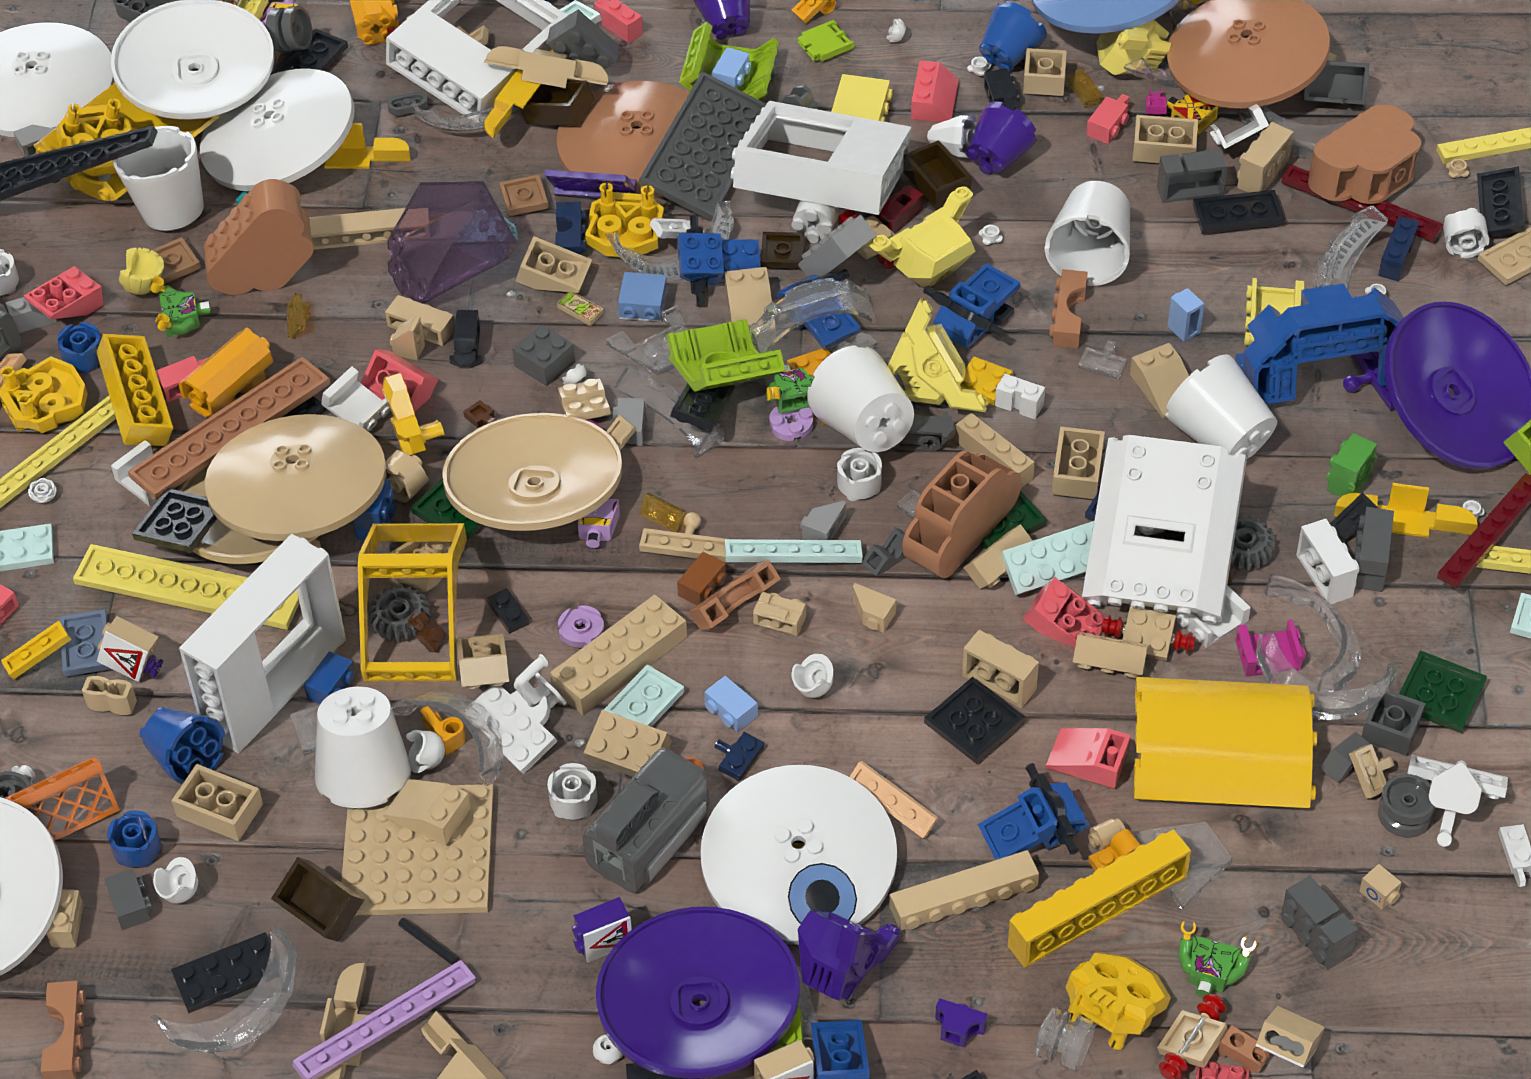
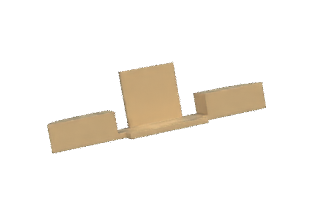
M498 46L487 54L483 62L523 70L522 80L566 88L567 78L608 85V75L601 65L578 59L569 60L566 59V54L535 49L531 53L524 51V49Z
M365 963L353 964L341 973L334 996L335 1010L332 998L327 999L320 1030L322 1043L368 1016L358 1014L367 974ZM362 1052L317 1079H344L346 1065L359 1066Z
M435 1011L430 1020L423 1024L421 1031L431 1045L441 1055H454L437 1079H506L476 1045L467 1044L438 1011Z

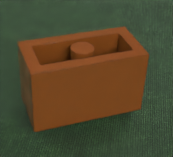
M702 552L677 581L678 596L695 605L703 602L714 594L719 585L722 586L727 579L726 563Z

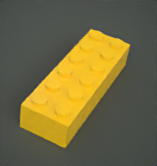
M103 334L97 349V356L124 445H139L145 440L151 446H167L173 425L145 336Z

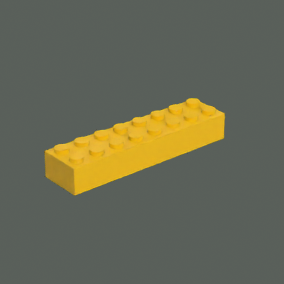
M1174 829L1166 834H1159L1150 843L1139 845L1132 853L1118 857L1112 864L1098 868L1092 875L1086 878L1078 879L1065 890L1060 889L1056 891L1052 897L1045 901L1036 902L1027 911L1016 913L1009 921L1008 948L1024 968L1030 966L1187 878L1191 855L1190 848Z

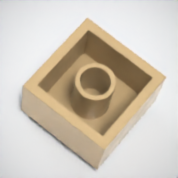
M1027 48L1023 94L1063 96L1067 51Z

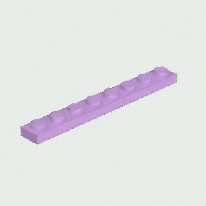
M460 960L294 1059L292 1066L302 1079H317L475 983L476 977Z

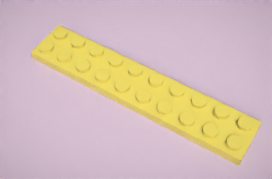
M91 544L73 577V581L76 585L213 614L248 577ZM297 590L263 625L288 630L300 604Z

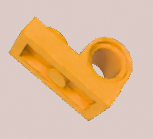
M801 0L792 9V12L806 24L819 11L823 14L832 12L836 6V0Z
M429 706L420 710L422 724L427 731L435 732L443 740L445 755L454 752V750L464 745L466 737L462 720L457 717H449L442 721L440 715L437 712L433 713Z
M1129 829L1121 830L1113 836L1109 847L1090 855L1088 862L1096 871L1102 866L1106 867L1112 864L1118 857L1132 853L1140 843Z

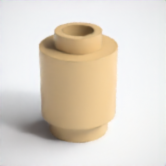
M1118 818L1106 820L1090 828L1089 842L1094 848L1097 847L1099 850L1110 846L1113 836L1124 830L1125 827Z

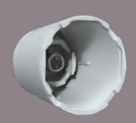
M159 126L155 127L158 133L153 146L115 159L113 164L145 223L153 229L166 231L182 228L195 221L203 211L204 201L197 148L193 136L189 132L184 133L180 131L178 127Z
M1089 181L1080 184L1071 192L1048 232L1045 242L1047 261L1057 274L1061 276L1062 269L1088 272L1087 286H1098L1112 282L1124 272L1130 257V204L1126 195L1118 187L1103 181Z
M856 345L848 346L829 355L813 374L815 378L811 387H808L807 397L811 411L822 422L870 452L888 450L897 445L907 435L914 419L913 405L883 358L875 350L869 347H857Z
M1220 355L1209 360L1207 363L1209 366L1201 372L1197 369L1184 380L1171 396L1166 406L1169 411L1165 414V417L1197 443L1221 446L1228 449V454L1235 455V453L1246 455V459H1248L1270 438L1277 426V419L1236 361L1230 355Z
M349 687L338 690L326 697L317 711L316 787L321 795L324 794L330 798L331 803L342 807L368 808L387 802L388 797L401 791L411 776L410 761L389 700L381 692L368 687Z

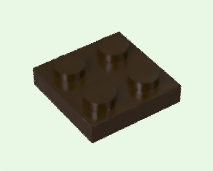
M763 232L761 267L801 269L798 263L803 260L805 233Z

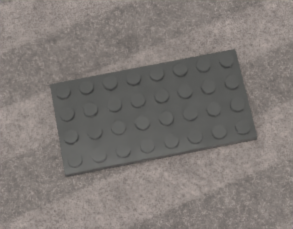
M702 71L639 178L638 184L642 186L647 185L648 189L649 186H652L655 193L712 221L733 183V179H731V171L735 165V161L732 160L733 150L738 147L740 139L744 138V134L746 131H749L751 123L755 122L756 116L760 115L762 107H765L767 104Z

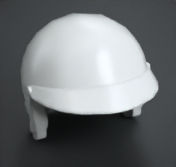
M823 654L808 656L801 665L795 664L792 668L791 675L794 686L804 696L809 698L824 695L833 683L832 663Z
M412 730L407 733L406 738L411 742L415 741L408 754L412 772L420 773L430 770L441 763L445 754L443 740L438 734L432 731Z
M178 857L173 859L165 870L163 868L155 870L153 884L160 897L170 903L178 904L189 900L195 894L198 887V877L191 861L184 857Z

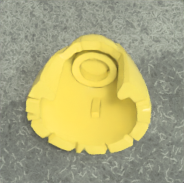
M139 247L138 249L131 248L126 250L127 269L120 271L119 282L131 294L144 295L149 293L153 277L162 276L164 270L162 257H158V253L146 248L142 249Z

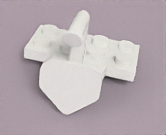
M542 654L516 678L514 683L515 692L509 694L501 685H490L462 713L523 775L557 742L556 738L543 726L549 718L550 709L557 702L563 705L567 703L538 673L544 666L547 667L549 665L547 659ZM533 676L541 683L537 688H533L528 682Z
M1411 755L1407 774L1417 775L1425 780H1432L1429 800L1435 807L1445 809L1440 832L1437 836V842L1442 847L1449 846L1452 842L1451 831L1456 812L1463 814L1474 812L1478 807L1481 792L1485 793L1486 797L1492 799L1505 798L1508 777L1467 768V764L1463 760L1458 761L1454 765Z

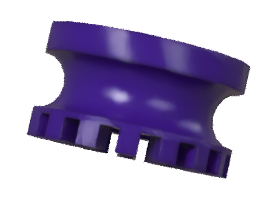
M152 655L144 668L143 674L149 673L151 678L154 679L158 674L157 670L160 671L159 668L162 667L164 660H157L156 656Z

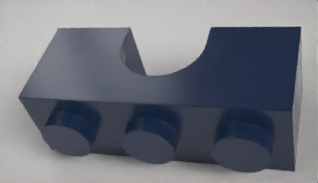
M581 201L556 202L557 232L555 245L582 255V252H586V241L582 240V237H585L586 225H582V222H586V210H582Z
M1398 216L1382 256L1378 276L1399 282L1407 255L1411 252L1416 239L1419 221Z

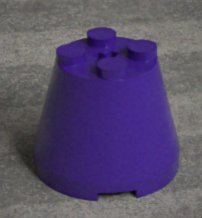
M693 0L705 21L712 25L711 31L716 35L717 39H725L728 35L733 34L742 36L747 33L746 29L750 25V0Z
M990 102L980 115L966 155L980 166L979 169L984 174L1000 173L1033 147L1037 141L1034 134L1036 128L1029 118L1018 109L1012 111L1004 107L1003 102Z

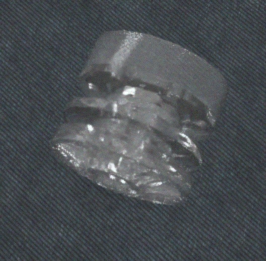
M1053 1006L1040 1027L1035 1056L1042 1059L1048 1051L1047 1061L1052 1063L1058 1053H1060V1066L1077 1073L1090 1048L1096 1022L1078 1016L1073 1025H1071V1013L1066 1010L1060 1018L1061 1008Z

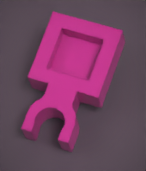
M1149 89V96H1146V114H1166L1167 100L1166 96H1163V89H1160L1159 93H1153L1152 89Z

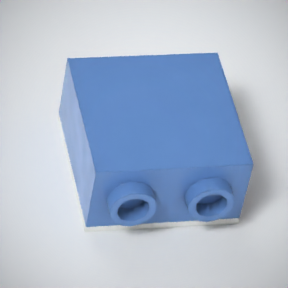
M624 272L618 300L619 319L661 322L667 295L666 275Z

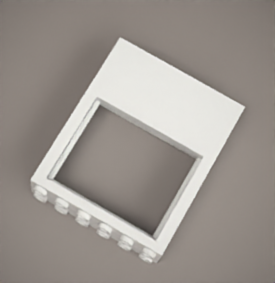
M428 0L387 36L386 65L470 120L481 125L494 108L495 98L517 69L483 63L491 50L442 19L462 0ZM496 0L543 30L523 48L524 51L533 53L535 49L552 50L547 44L549 29L568 16L565 12L560 11L545 0Z
M769 101L765 107H762L761 113L756 116L755 122L751 123L749 131H746L744 134V138L740 139L738 147L733 150L732 160L735 161L731 171L733 187L879 215L903 173L904 154L909 153L911 127ZM768 140L833 151L834 153L829 161L826 162L762 150Z
M291 534L179 648L197 714L209 716L219 722L225 731L222 745L238 754L301 689L329 651L335 653L346 641L329 554L323 548L311 545L305 538H299ZM297 590L303 620L262 661L255 632Z

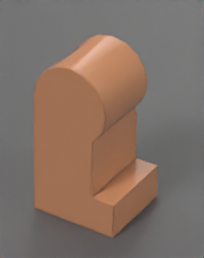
M1233 1025L1230 1026L1216 1050V1054L1223 1058L1228 1056L1254 1073L1260 1072L1270 1056V1052L1255 1046L1257 1040Z

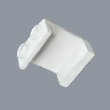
M1257 104L1248 107L1254 121L1224 137L1215 124L1210 125L1213 130L1210 132V135L1217 146L1221 145L1226 149L1269 126L1261 108Z
M350 367L323 392L321 404L338 418L353 422L370 431L376 425L377 420L381 416L383 418L387 416L391 409L385 398L381 400L357 381L358 371Z
M144 440L112 464L111 467L117 482L148 506H151L158 500L150 496L128 475L130 469L153 455L151 444Z
M1227 585L1222 622L1216 621L1215 624L1202 622V619L1198 618L1197 613H1191L1189 616L1176 613V620L1181 627H1185L1189 632L1192 631V636L1196 637L1195 640L1197 642H1201L1208 648L1236 630L1237 626L1248 622L1251 607Z

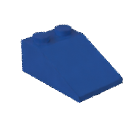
M862 1020L811 1023L815 1079H870Z

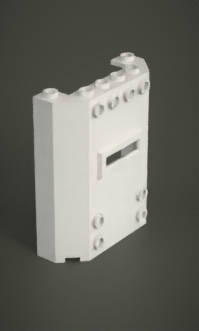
M1125 435L1123 440H1118L1115 437L1108 438L1082 598L1094 608H1100L1101 605L1107 606L1108 601V604L1114 606H1121L1122 603L1131 604V607L1136 609H1144L1145 606L1154 607V610L1158 612H1168V609L1176 610L1178 614L1187 616L1191 615V613H1197L1198 618L1202 619V622L1215 624L1216 621L1222 622L1247 463L1246 455L1235 453V455L1228 454V449L1221 446L1135 435ZM1142 526L1185 532L1184 542L1134 535L1135 527Z

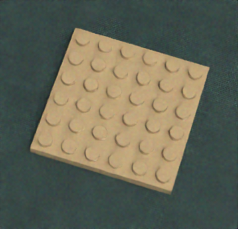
M493 784L452 785L468 792L471 810L446 845L383 817V814L398 795L397 792L388 797L387 802L377 806L347 808L341 883L365 899L355 916L488 913L494 797Z

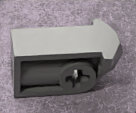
M943 413V417L914 415L912 426L903 440L897 444V450L936 451L952 439L955 435L956 426L948 413Z

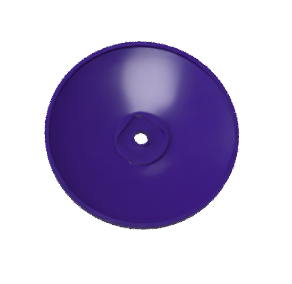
M1433 302L1410 312L1397 324L1390 335L1384 363L1386 384L1391 401L1406 428L1431 453L1459 467L1477 470L1491 469L1515 458L1503 442L1531 419V369L1516 342L1493 319L1463 304ZM1449 388L1454 391V396L1449 392Z
M706 906L665 912L633 928L620 939L606 957L596 986L597 1010L605 1034L618 1051L630 1061L649 1071L665 1076L688 1079L728 1074L752 1064L755 1059L766 1055L777 1045L790 1028L800 997L799 975L794 957L785 942L771 928L744 913L731 909ZM696 1000H704L706 1002L702 1006L693 1004Z

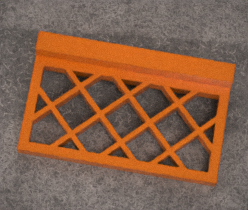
M95 756L5 798L24 808L35 810L34 816L38 817L39 812L51 815L46 828L53 834L54 841L120 811L101 763ZM99 775L101 784L98 791L87 788L89 779ZM71 787L80 789L76 801L64 798L67 789ZM84 791L96 794L91 807L80 803ZM100 796L108 798L112 807L104 811L96 809ZM50 797L58 800L53 812L41 808L44 800ZM62 801L74 805L69 817L57 814ZM78 807L90 810L87 818L83 821L73 819ZM55 817L67 821L65 828L59 832L51 830Z

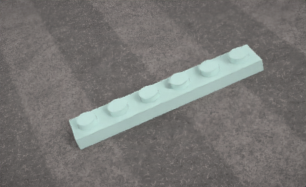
M725 539L724 543L726 562H762L769 560L770 562L862 563L863 557L861 540Z

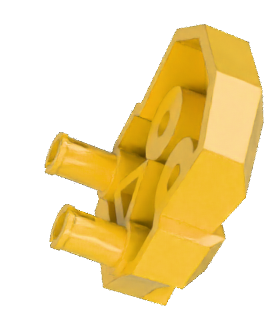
M114 98L113 104L112 99H110L106 105L81 108L78 104H74L73 109L72 104H70L64 118L57 126L56 136L60 148L131 131L132 128L128 116L119 112L121 102ZM113 160L82 171V173L93 177L117 173Z
M602 183L599 187L601 198L591 204L589 213L590 224L585 234L586 244L603 255L612 257L620 256L610 241L631 258H636L658 249V236L651 228L650 223L653 218L664 219V207L654 199V188L649 186L648 192L646 185L641 188V194L613 192L612 184L608 183V189H606V183Z
M50 356L30 369L22 368L15 371L11 366L1 369L0 373L4 383L0 388V400L18 433L26 428H30L42 434L57 428L60 423L73 421L83 414L88 393L83 380L72 364Z
M401 373L384 377L382 392L394 415L390 419L401 452L412 455L426 450L424 445L426 440L445 435L441 422L436 420L419 426Z
M1096 951L1089 961L1078 965L1070 974L1065 987L1070 998V1005L1065 1015L1067 1020H1069L1071 1014H1073L1070 1022L1078 1023L1081 1021L1083 1014L1110 1031L1111 1036L1108 1040V1045L1112 1047L1115 1040L1113 1049L1121 1050L1124 1047L1127 1035H1140L1151 1024L1154 1016L1167 1009L1171 997L1156 973L1129 956Z

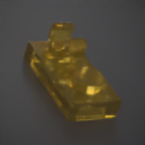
M1083 68L1076 70L1075 76L1068 78V84L1084 108L1103 102V95L1088 74L1084 73Z
M295 293L287 305V337L296 339L299 333L304 331L306 320L311 315L310 312H307L310 304L302 302V294Z
M651 493L644 495L639 515L674 532L681 531L683 519L687 514L686 510Z

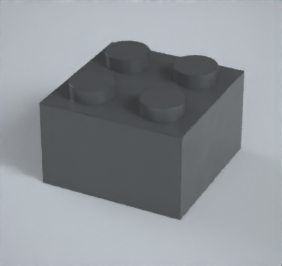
M542 324L512 349L514 366L545 386H548L575 362L574 344Z
M1379 688L1365 720L1362 737L1370 743L1407 756L1421 723L1426 703Z

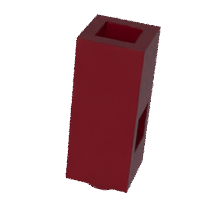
M906 185L883 206L879 215H876V218L895 234L923 209L924 194Z

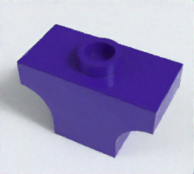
M939 998L936 1005L935 1019L942 1024L940 1040L965 1048L971 1036L977 1034L984 1035L987 1027L986 1013L971 1009L965 1004H956Z

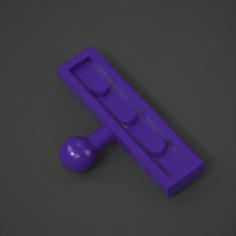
M1374 351L1351 355L1364 375L1359 377L1349 375L1343 380L1344 389L1348 392H1355L1360 388V385L1370 382L1389 410L1395 409L1387 385L1380 386L1377 381L1379 353Z

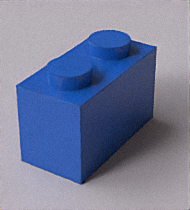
M329 651L304 684L307 699L321 704L332 693L345 689L348 684H352L356 676L353 661Z

